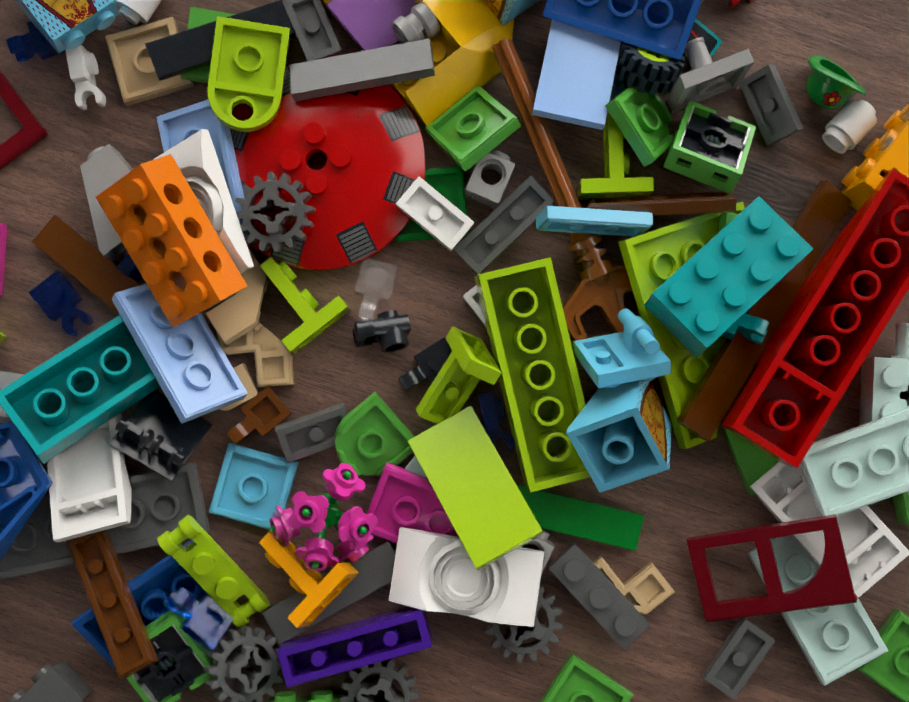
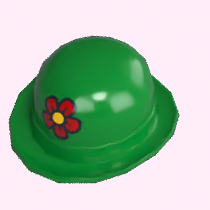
M821 55L809 57L808 63L812 70L807 78L805 90L809 98L825 109L836 110L842 108L857 92L864 96L866 95V90L840 65Z

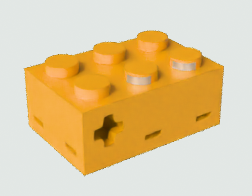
M909 103L902 111L897 110L891 115L883 126L887 130L881 139L875 138L867 146L862 154L866 159L859 167L855 165L841 181L845 185L841 192L852 201L850 206L857 211L891 169L894 168L909 178Z

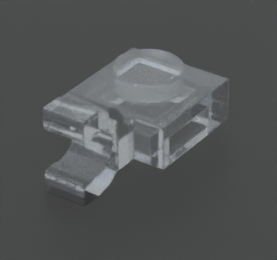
M368 258L362 260L355 288V294L364 296L358 314L360 321L366 319L375 320L379 300L390 302L398 272L397 265Z

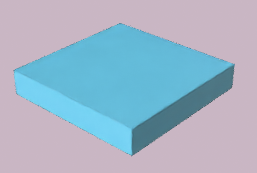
M228 443L208 513L270 530V518H273V513L276 512L275 506L280 505L282 510L286 509L299 462L292 461L287 463L284 457Z

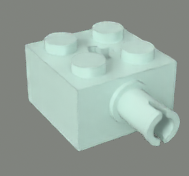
M895 323V355H892L891 358H866L862 364L859 426L909 408V323ZM900 392L907 393L908 400L900 399Z

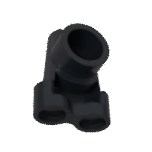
M389 310L379 313L375 320L366 319L354 322L355 328L352 332L356 348L379 342L382 352H394L409 346L407 335L410 333L411 326L407 314L398 316L396 310Z

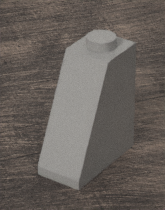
M108 144L105 147L102 146L94 149L87 156V161L80 165L99 251L103 256L115 261L126 253L127 250L98 203L96 196L133 169L122 154Z

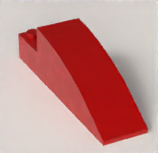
M894 168L891 169L820 259L795 296L754 367L757 369L722 423L723 427L784 465L798 468L909 290V178Z

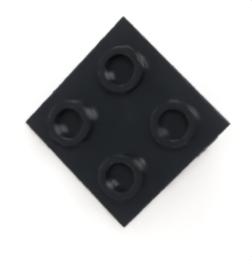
M154 390L142 399L128 419L122 417L115 427V430L118 432L111 439L109 445L172 482L212 427V423L197 417L181 424L167 397Z

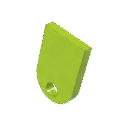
M217 16L207 93L211 110L222 124L236 131L251 132L264 128L276 117L282 99L290 28ZM241 103L247 104L253 109L252 116L245 121L238 120L232 115L233 108Z

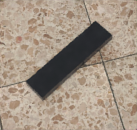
M282 0L226 17L290 28L289 38L295 37V32ZM216 21L145 43L159 81L211 64Z

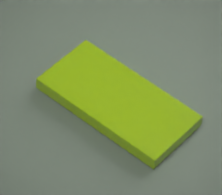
M471 406L408 440L411 449L477 571L544 534Z

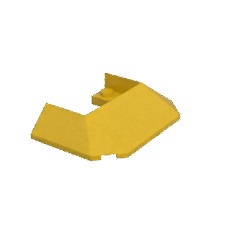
M331 0L321 1L326 6ZM415 0L416 3H425L440 25L441 32L430 38L435 76L393 83L391 85L426 127L477 85L482 88L501 73L491 46L505 38H511L512 40L514 19L503 26L483 0Z

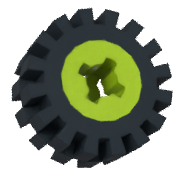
M623 43L618 55L615 74L619 75L618 79L621 82L627 81L626 85L628 87H638L637 91L641 93L644 90H648L650 95H655L657 91L660 95H664L666 92L670 93L683 69L685 57H682L679 61Z

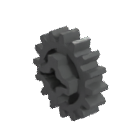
M268 172L267 181L264 182L260 177L255 176L254 183L256 186L254 188L246 185L242 187L247 196L245 199L236 198L235 202L243 206L242 211H238L236 214L238 219L244 221L240 225L242 232H250L246 240L249 244L254 245L260 240V250L267 252L272 244L274 252L282 253L283 244H286L290 249H295V238L298 237L306 241L308 237L303 232L304 227H314V223L308 220L307 216L315 213L316 208L306 205V202L312 198V195L309 192L300 193L303 188V184L300 181L296 180L290 185L291 177L283 173L278 181L276 174ZM282 190L288 191L294 197L296 203L284 201ZM263 194V198L257 205H254L256 200ZM275 206L285 210L281 214H277L275 219L263 215L273 212ZM293 220H296L292 229L287 232L286 228ZM254 222L263 223L269 236L262 234Z
M540 584L534 627L521 626L520 628L516 625H509L506 637L501 632L499 623H492L485 628L486 635H495L491 642L494 649L501 645L504 646L503 657L507 658L512 652H515L518 662H522L524 654H529L530 658L536 661V651L541 649L542 652L548 655L550 651L547 643L549 641L559 642L554 629H563V623L555 619V617L560 615L562 611L560 606H550L556 598L552 593L543 596V585ZM540 605L546 610L547 625L537 617ZM532 637L537 638L531 643L521 644L523 640Z
M241 626L240 635L236 630H227V641L217 638L215 640L216 645L219 647L217 652L208 651L206 654L209 658L213 659L212 665L205 666L203 671L213 676L205 683L211 689L217 688L213 697L219 701L225 699V702H263V694L273 697L275 695L271 687L273 682L282 683L283 681L281 677L277 676V670L282 669L280 662L277 661V657H279L277 650L279 647H272L277 639L271 635L265 636V630L257 627L252 632L251 627ZM255 644L261 648L265 658H261L258 655V648L255 647ZM249 662V668L243 669L241 673V667L247 666ZM224 677L232 679V687L235 688V691L229 688Z
M394 657L389 659L388 663L380 661L362 666L361 670L358 668L349 670V675L353 680H343L341 687L349 692L341 694L339 701L377 702L375 695L378 693V690H383L385 695L381 702H413L411 700L418 699L420 692L419 689L411 688L416 683V676H405L408 665L404 663L399 668L395 667ZM381 673L380 676L372 680L364 679L368 675ZM393 677L400 683L404 695H402L401 691L396 690L392 682Z

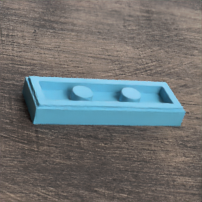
M546 206L536 216V229L551 232L634 237L642 234L653 225V216L649 212Z

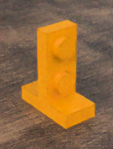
M268 532L259 542L266 550L265 557L277 568L282 567L290 576L288 580L290 585L300 594L307 595L287 617L296 628L310 626L359 574L351 563L348 562L337 563L323 577L319 571H313L304 566V561L295 555L297 548L290 540L289 546L285 547L281 538L276 540L273 533Z

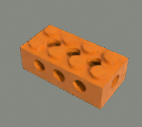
M171 154L138 165L96 196L98 203L173 328L247 287L246 282Z

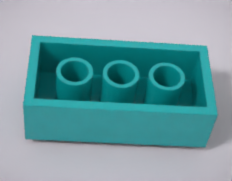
M758 196L651 294L644 306L698 358L800 263L813 248Z
M121 315L1 389L0 406L41 462L45 464L159 388L160 385Z

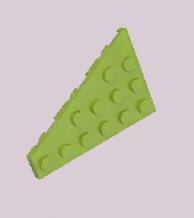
M743 201L736 203V211L730 213L740 214L745 209ZM725 212L704 213L618 242L640 317L651 327L653 337L659 342L660 349L671 361V374L658 376L677 443L681 449H689L706 442L676 420L726 337L720 336L696 358L644 305L659 286L718 234L720 215ZM717 430L715 431L711 439L717 437Z

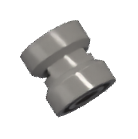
M423 2L414 5L409 15L405 17L399 16L391 22L392 29L401 43L423 40L425 37L433 38L441 32L436 17Z

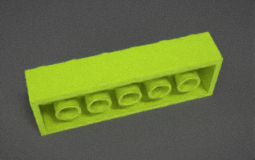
M551 257L474 276L494 361L502 372L499 382L524 486L529 492H534L590 478L591 476L566 434L568 427L586 404Z

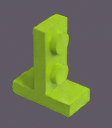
M607 111L603 128L605 178L580 179L577 185L578 200L651 195L654 191L653 177L624 178V174H629L630 169L629 153H623V139L626 138L609 111Z
M270 257L260 265L304 321L303 324L281 340L292 353L296 354L351 310L338 295L316 312L315 308L319 306V303L306 288L303 291L297 288L293 283L297 276L284 260L278 264L277 261Z
M452 326L445 337L452 352L416 408L419 417L436 424L460 412L480 379L494 385L502 374L482 339Z

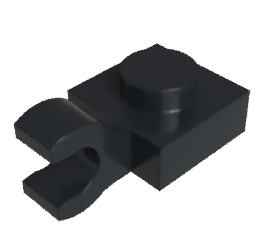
M445 338L440 339L414 356L419 366L399 377V381L406 391L425 379H428L432 384L452 352Z

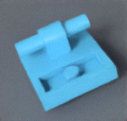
M627 308L622 309L618 313V319L624 325V332L573 341L574 355L598 388H615L623 383L638 380L650 381L658 376L671 374V361L660 349L659 342L653 337V330L643 318L635 316Z

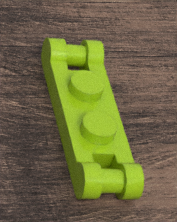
M185 516L178 522L179 526L172 532L165 531L157 537V541L163 551L171 555L229 615L232 622L238 628L249 623V617L257 611L262 613L270 607V602L265 594L192 516ZM187 538L193 540V542H191L186 547H184V545L182 544V542L185 541ZM244 594L249 600L240 605L236 600Z

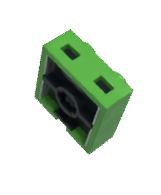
M689 100L677 126L663 167L731 194L743 173L756 126L728 116L726 119L716 115V110Z
M176 606L145 626L158 662L126 679L144 702H175L181 698L182 691L187 687L192 691L213 677L212 674L203 671L205 666L212 665L213 659L206 655L211 649L179 606Z

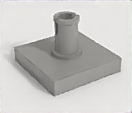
M703 37L687 42L684 53L692 71L680 75L667 99L671 112L674 113L686 108L689 100L700 103L736 89L754 63L749 49L713 62Z

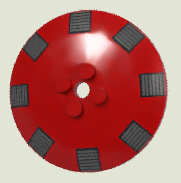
M287 66L285 68L280 109L273 121L264 128L251 132H241L230 128L242 187L246 185L254 188L256 186L254 183L255 176L260 177L265 182L267 181L268 172H273L279 181L282 174L285 173L291 177L290 185L296 180L303 184L300 193L309 192L312 195V198L306 202V205L316 208L315 213L307 216V219L314 223V227H304L303 232L308 237L306 241L297 237L294 239L296 248L290 249L286 244H283L282 253L274 252L272 244L267 252L260 250V240L254 245L250 244L263 255L269 258L272 257L279 263L284 260L288 266L311 271L341 269L363 262L378 254L395 240L411 220L410 217L396 206V203L418 176L425 181V148L413 113L402 97L389 84L295 102L291 95L290 66ZM244 103L236 105L232 110V115L241 121L248 120L253 114V109ZM314 153H323L327 156V163L320 170H313L308 166V160ZM243 190L244 198H246L247 194ZM282 190L284 201L296 203L294 197L288 191ZM263 194L256 200L254 205H257L263 198ZM275 206L273 212L263 215L275 219L277 214H281L285 210ZM293 220L286 228L287 232L292 229L296 220ZM254 222L262 234L269 236L263 223Z

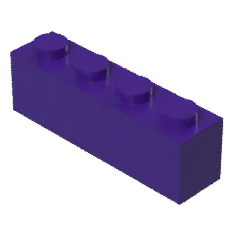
M406 607L283 642L277 652L286 687H291L432 647L433 637L426 611Z

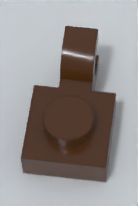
M267 386L240 408L246 418L226 434L234 444L238 445L246 440L256 429L262 437H265L275 429V426L280 425L290 417L292 413L274 391Z

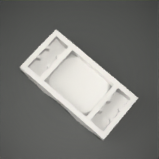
M201 129L154 159L169 154L172 155L241 274L253 268L254 265L209 131Z
M121 413L47 462L48 476L53 482L49 488L53 541L58 543L130 524L132 488L125 465V457L122 452L109 445L111 439L118 432L115 430V427L122 418Z
M778 462L749 486L780 523L820 517L801 464L798 468ZM868 506L837 516L854 591L858 598L909 555V550ZM823 530L793 535L817 565L820 566L825 548Z
M400 527L389 601L425 611L469 616L491 623L534 627L545 551L519 547L477 571L459 537Z

